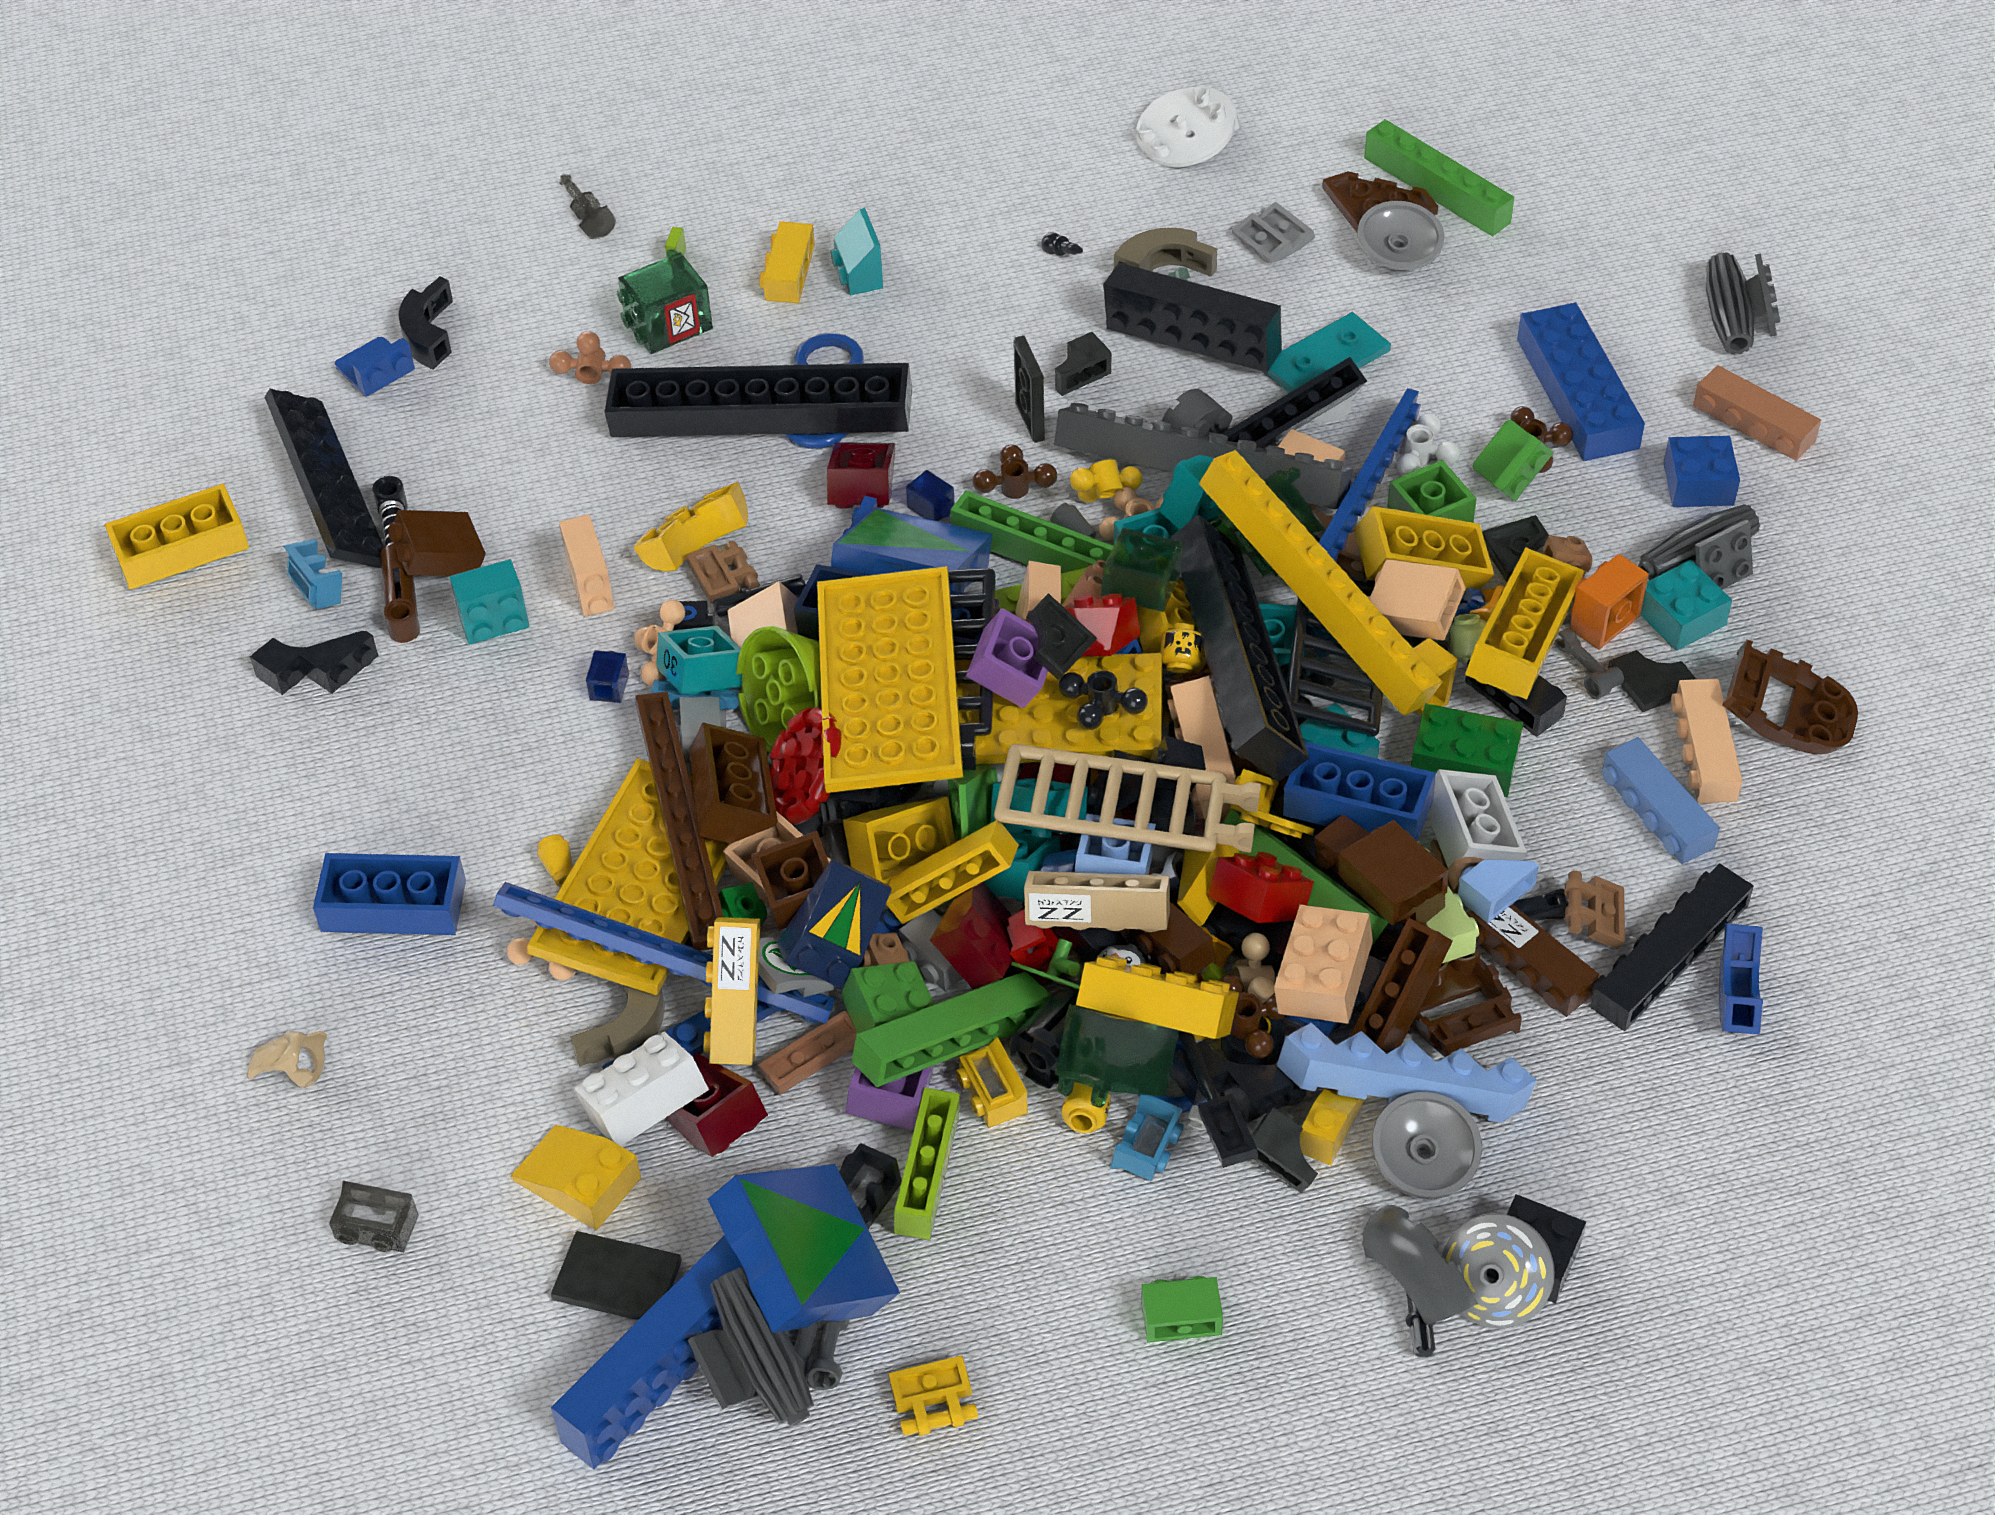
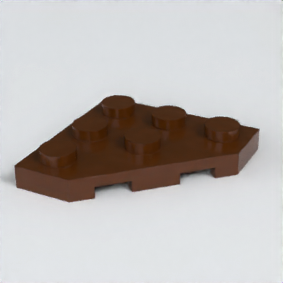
M1349 171L1325 178L1322 182L1323 190L1356 232L1358 231L1362 216L1370 208L1383 202H1411L1424 207L1434 215L1438 214V205L1423 188L1403 189L1397 187V182L1375 178L1374 181L1358 178V173Z

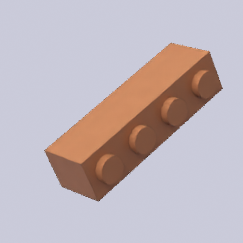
M1719 365L1697 384L1693 403L1694 407L1795 461L1816 442L1821 424L1820 418Z

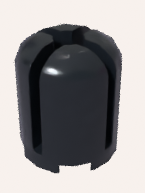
M1074 988L1061 989L1053 993L1011 1036L1009 1042L1011 1057L1016 1053L1021 1063L1028 1069L1024 1075L1037 1085L1050 1089L1054 1084L1065 1085L1105 1042L1108 1034L1106 1014L1098 1010L1077 1006L1079 990Z

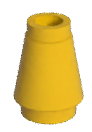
M554 834L543 838L538 843L537 856L556 885L562 886L573 865L569 842L564 840L562 835Z

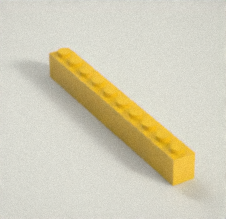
M1236 450L1215 457L1199 482L1203 490L1403 716L1423 708L1425 703H1428L1441 685V679Z

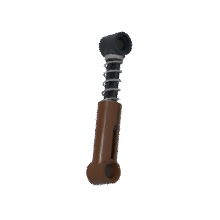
M384 476L376 480L372 488L380 515L381 537L383 539L380 560L385 603L384 615L391 639L399 643H407L417 638L421 629L417 613L414 575H407L402 562H399L394 542L389 538V526L394 522L397 511L407 510L408 504L402 481L395 476ZM399 590H401L402 599H398Z

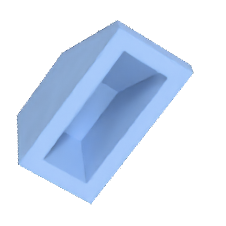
M1484 859L1474 868L1470 866L1463 871L1458 880L1460 883L1458 895L1464 905L1485 922L1489 923L1535 886L1539 865L1534 861Z

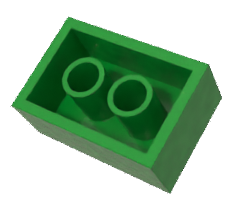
M1425 703L1412 753L1411 767L1435 773L1441 769L1496 775L1504 797H1508L1524 722Z

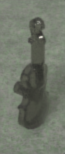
M562 174L559 183L565 186L566 191L573 198L570 208L577 218L582 220L579 227L590 239H600L607 236L616 224V218L608 206L600 207V202L591 191L582 193L577 185L571 181V175Z

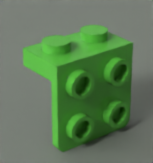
M1507 420L1474 461L1473 469L1516 501L1554 452L1515 422Z

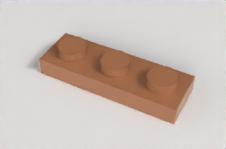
M846 1010L842 1011L828 1020L826 1024L823 1023L758 1064L759 1072L779 1095L854 1049L857 1032L849 1013Z

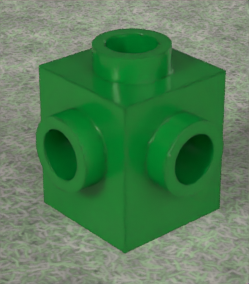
M753 882L721 889L718 894L723 917L760 919L761 929L767 919V909L764 901L759 899Z

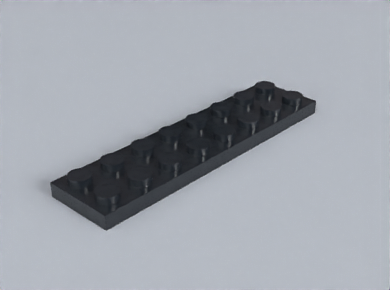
M269 388L264 398L330 558L381 568L380 553L383 549L382 540L323 402L314 397L307 398L295 395L289 391Z

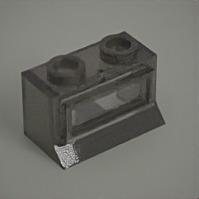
M343 1181L341 1196L329 1225L334 1238L343 1244L355 1245L358 1243L372 1246L381 1252L393 1250L404 1253L419 1214L412 1194Z

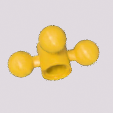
M1112 459L1097 462L1091 465L1089 469L1077 468L1070 476L1072 488L1077 491L1078 498L1085 503H1093L1098 498L1114 497L1115 492L1119 490L1123 492V487L1125 486L1136 490L1143 481L1142 473L1138 468L1128 466L1119 473L1116 460Z

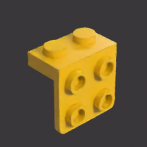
M1245 769L1242 770L1234 785L1242 786L1245 783H1261L1257 812L1247 811L1239 805L1231 804V809L1241 812L1240 819L1300 839L1303 833L1313 835L1315 829L1269 813L1279 784L1277 780Z

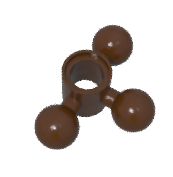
M1520 406L1511 413L1510 420L1536 437L1543 444L1545 442H1552L1555 446L1563 447L1568 445L1573 439V430L1567 423H1556L1547 431L1545 423L1535 419L1534 413L1530 408ZM1553 456L1549 458L1538 473L1550 470L1553 465Z
M1010 444L1003 447L1000 451L1001 474L995 475L988 469H981L974 474L972 483L975 490L984 494L993 491L997 485H1001L1002 493L1006 497L1019 499L1028 493L1029 482H1035L1040 487L1047 488L1056 482L1058 474L1055 467L1049 463H1042L1034 471H1029L1027 462L1023 460L1024 455L1021 448Z
M1232 974L1222 976L1218 981L1229 983V990L1239 992L1230 1034L1238 1039H1246L1245 1048L1251 1056L1255 1058L1268 1056L1273 1050L1274 1041L1267 1031L1259 1029L1260 1018L1268 1016L1271 1019L1280 1020L1286 1017V1015L1278 1014L1275 993L1262 1004L1260 999L1254 994L1243 993L1244 985L1239 977Z

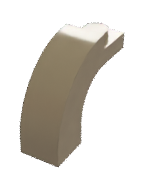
M1157 228L1139 233L1124 242L1114 254V268L1118 263H1123L1153 271L1162 266L1177 265L1212 277L1217 270L1218 248L1197 241V232L1192 230Z
M623 985L628 1001L624 1010L617 1018L602 1026L570 1036L579 1067L589 1063H598L611 1055L615 1059L643 1044L651 1036L657 1035L665 1012L662 988L656 996Z

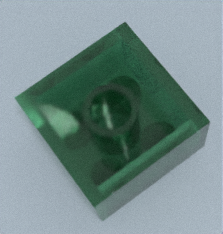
M1122 527L1104 565L1101 596L1121 594L1122 598H1135V603L1138 606L1164 612L1181 574L1185 543Z

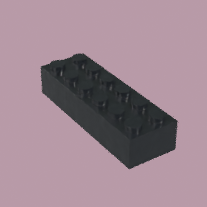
M1123 263L1116 265L1103 284L1107 329L1268 373L1282 351L1281 305Z

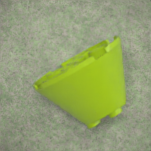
M775 626L754 630L744 641L739 653L736 674L742 675L743 692L737 694L740 709L752 735L763 737L765 739L766 751L771 753L778 735L782 730L788 729L787 723L795 714L809 707L822 708L820 644L818 641Z

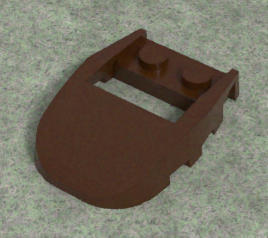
M1747 639L1737 651V662L1727 697L1723 701L1722 706L1760 736L1798 751L1822 755L1835 752L1848 744L1853 738L1858 719L1857 704L1851 693L1831 677L1821 678L1811 671L1813 665L1801 659L1798 663L1783 658L1784 653L1772 648L1765 654L1753 648V641ZM1770 676L1793 688L1784 724L1781 727L1767 719V713L1761 710Z
M1476 948L1475 953L1441 964L1412 1023V1027L1418 1035L1442 1056L1447 1057L1460 1048H1466L1509 1031H1513L1515 1034L1520 1033L1522 1016L1520 1012L1513 1013L1511 1009L1512 997L1507 987H1503L1499 980V971L1493 963L1487 965L1480 958V951ZM1479 991L1487 1000L1432 1021L1426 1016L1423 1017L1421 1015L1423 1011Z

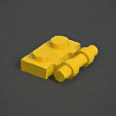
M962 1355L888 1373L897 1413L913 1410L914 1418L900 1421L903 1436L918 1433L920 1437L931 1434L930 1430L948 1425H952V1428L964 1426L965 1421L978 1418L975 1403L960 1406L959 1403L960 1398L972 1396V1389ZM944 1402L947 1404L948 1410L931 1414L926 1413L925 1407Z

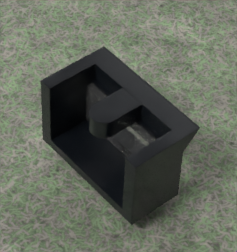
M859 1143L853 1153L845 1157L839 1173L869 1230L901 1185L902 1178L896 1158Z

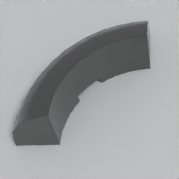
M1385 1205L1370 1216L1363 1231L1362 1241L1366 1258L1376 1260L1392 1273L1412 1299L1426 1325L1445 1320L1478 1304L1454 1261L1448 1263L1445 1258L1441 1257L1436 1250L1439 1248V1241L1422 1223L1412 1224L1407 1219L1409 1218V1213L1395 1205Z

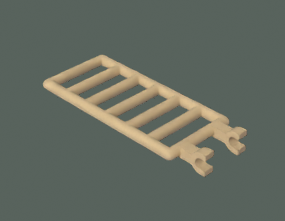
M1013 744L1008 750L994 818L1003 823L1203 852L1214 851L1216 844L1219 843L1233 845L1239 851L1251 853L1255 824L1240 823L1233 826L1220 824L1223 803L1236 804L1244 810L1257 812L1261 783H1245L1242 786L1227 784L1226 776L1218 772ZM1021 758L1041 761L1030 812L1009 809ZM1055 763L1075 766L1065 817L1044 814ZM1089 768L1109 771L1099 822L1078 819ZM1123 773L1143 776L1134 827L1113 824ZM1157 778L1177 780L1169 832L1148 829ZM1191 783L1212 785L1203 837L1183 834Z

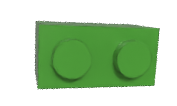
M1193 1276L1187 1280L1179 1281L1159 1279L1149 1284H1142L1141 1304L1147 1343L1222 1335L1223 1313L1217 1277Z

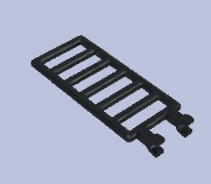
M990 568L948 570L949 583L983 582L981 594L950 595L951 608L982 607V619L952 620L953 633L981 632L982 635L984 628L995 616V571ZM978 644L954 645L955 659L973 658ZM956 671L957 684H975L977 682L966 677L968 671ZM980 685V696L958 697V710H979V723H959L963 770H976V736H987L992 732L993 691Z
M1365 571L1363 576L1364 582L1350 578L1366 596H1371L1375 587V581L1367 580ZM1297 597L1286 689L1295 716L1368 736L1378 735L1380 731L1383 692L1366 673L1303 656L1304 647L1353 660L1338 642L1306 634L1307 625L1327 629L1312 612H1309L1308 607L1301 599ZM1301 669L1371 688L1370 698L1300 679ZM1298 693L1368 711L1367 721L1297 702Z

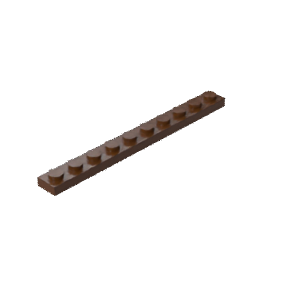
M668 691L635 695V706L692 946L700 951L713 949L707 947L708 927L714 926L715 920L718 917H723L705 840L704 837L699 836L695 800Z

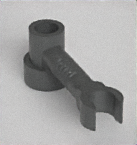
M1566 628L1558 633L1563 638L1555 643L1558 649L1566 652L1568 655H1573L1591 673L1585 677L1584 686L1587 693L1593 699L1597 700L1608 695L1612 688L1624 682L1622 671L1617 666L1606 670L1581 646L1580 640L1572 629Z

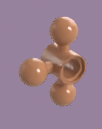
M592 331L582 332L578 336L576 341L579 350L578 358H572L568 352L559 350L554 352L549 359L550 368L555 373L565 374L571 368H576V378L585 384L599 382L602 371H609L611 374L614 368H631L630 360L624 355H615L610 360H605L606 354L600 348V339Z

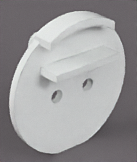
M1200 85L1171 91L1153 101L1139 118L1136 136L1139 147L1152 161L1169 167H1185L1206 161L1219 153L1227 145L1233 132L1240 129L1235 106L1229 97L1219 90ZM1194 134L1193 137L1187 138L1188 135Z

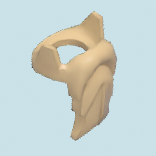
M289 1031L280 1038L270 1040L267 1044L255 1049L246 1077L252 1079L263 1071L268 1073L273 1070H284L289 1078L299 1087L306 1088L315 1084L323 1070L325 1057L324 1043L327 1034L322 1031L310 1034ZM300 1048L306 1049L313 1058L314 1065L311 1072L309 1069H299L297 1066Z

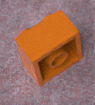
M1617 554L1609 562L1604 561L1594 574L1588 578L1581 579L1576 585L1574 606L1570 612L1572 615L1570 629L1600 650L1640 617L1649 573L1621 554Z

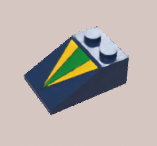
M832 858L777 941L784 962L843 989L851 968H858L862 962L891 893V886Z

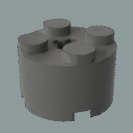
M1191 389L1176 399L1180 403L1174 410L1169 407L1162 419L1163 422L1172 424V429L1181 430L1182 427L1195 428L1200 430L1199 435L1209 437V434H1222L1227 431L1233 417L1207 393L1200 389Z

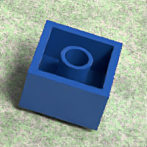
M1730 435L1668 437L1663 464L1672 507L1734 506L1740 477Z

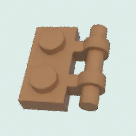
M735 541L727 542L725 545L726 550L719 552L714 544L686 554L687 563L710 604H713L715 599L740 592L738 584L742 583L748 589L760 586L756 570L747 563L745 551L742 547H738ZM732 565L737 569L730 571L728 566Z
M1580 871L1569 872L1568 881L1565 883V896L1568 898V906L1565 908V921L1568 923L1569 932L1579 934L1582 932V924L1588 926V938L1618 949L1625 943L1624 887L1596 875L1586 883L1582 881V873ZM1582 899L1588 901V908L1582 906Z

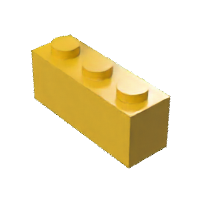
M779 221L777 232H773L771 235V252H766V270L761 271L759 286L764 289L765 301L799 304L815 248L813 224Z

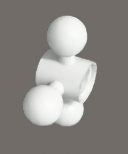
M1425 413L1419 417L1417 425H1413L1407 430L1404 454L1397 461V470L1402 476L1421 469V465L1427 464L1431 460L1432 455H1436L1438 461L1443 459L1448 466L1455 464L1459 460L1460 449L1454 442L1446 441L1440 445L1433 444L1434 436L1441 429V421L1437 415Z

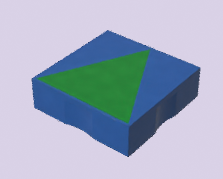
M874 507L833 543L831 567L871 575L947 566L948 570L988 568L993 534ZM974 582L949 583L950 590L964 593L965 588Z
M835 1164L735 1175L707 1199L730 1247L744 1268L749 1286L772 1333L809 1327L819 1321L839 1322L872 1316L900 1294Z

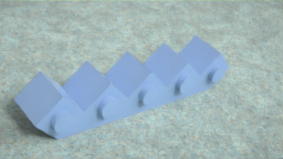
M1312 1023L1286 1036L1277 1063V1067L1301 1089L1316 1091L1317 1087L1337 1090V1095L1366 1100L1367 1095L1387 1098L1388 1104L1409 1093L1433 1092L1453 1099L1470 1113L1487 1115L1488 1121L1499 1123L1504 1122L1526 1108L1537 1081L1535 1077L1512 1057L1486 1071L1462 1048L1438 1062L1434 1061L1412 1040L1386 1054L1362 1031L1335 1045Z

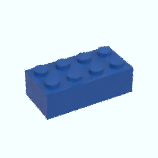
M1304 741L1309 759L1290 773L1284 787L1283 816L1328 827L1341 815H1345L1369 833L1375 828L1382 827L1394 820L1418 841L1433 803L1435 772Z
M325 853L313 905L320 931L456 935L466 884L460 856Z

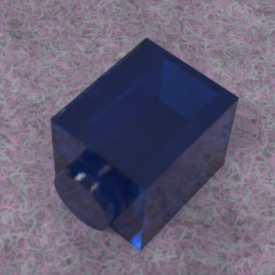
M929 470L923 472L906 486L907 508L922 518L939 522L942 518L951 514L950 510L955 504L954 487Z
M594 650L586 676L590 700L622 702L629 677L626 653Z

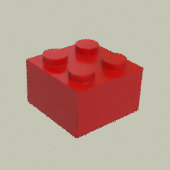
M1257 852L1256 856L1235 853L1233 857H1218L1208 897L1256 923L1293 921L1296 919L1299 906L1308 905L1314 881L1302 875L1300 868L1277 862V857L1270 853Z

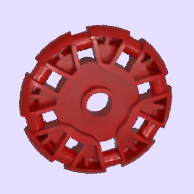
M809 707L795 714L787 723L788 729L782 730L778 735L769 759L772 760L770 776L776 811L790 824L794 825L801 824L812 818L819 811L820 803L826 802L830 793H826L824 783L821 707ZM829 712V717H824L823 720L829 719L830 728L825 729L824 734L826 741L830 743L831 757L836 758L841 749L842 737L840 729L836 728L834 723L837 720Z

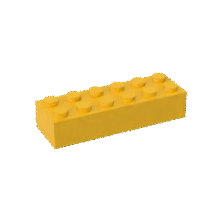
M1525 547L1475 645L1465 675L1474 678L1480 683L1502 689L1512 696H1519L1527 700L1575 599V587L1583 578L1585 570Z

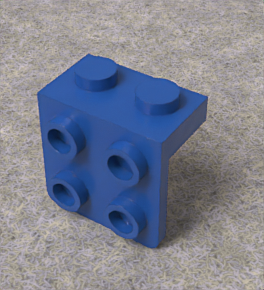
M377 337L335 361L336 369L365 397L415 370L410 345L404 338L391 344L386 338Z

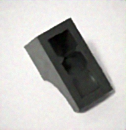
M1093 332L1067 342V359L1055 368V390L1061 396L1111 374L1112 352Z
M1273 1107L1263 1117L1251 1135L1258 1153V1157L1254 1158V1160L1302 1193L1318 1175L1307 1163L1301 1151L1299 1138L1303 1128L1296 1124L1297 1120L1293 1115Z

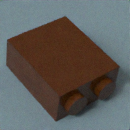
M398 510L394 522L389 526V538L394 542L398 560L402 562L407 575L452 576L480 568L486 554L468 512Z
M1394 820L1382 827L1375 828L1369 835L1356 843L1347 845L1339 852V876L1392 926L1447 893L1449 870Z

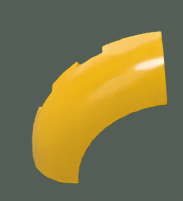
M739 482L702 496L703 500L696 503L690 510L687 506L676 510L665 517L666 523L661 525L658 531L655 528L648 530L634 546L641 560L656 570L664 572L676 571L687 559L686 554L695 552L730 532L746 527L748 508Z

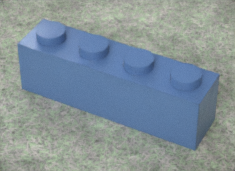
M1639 737L1605 753L1602 768L1604 780L1608 785L1613 786L1622 796L1624 803L1629 808H1633L1640 816L1645 827L1655 833L1669 854L1674 855L1681 864H1684L1715 849L1720 827Z

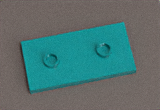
M1352 311L1282 350L1266 374L1290 393L1349 357L1352 358L1358 368H1361L1391 350V343Z

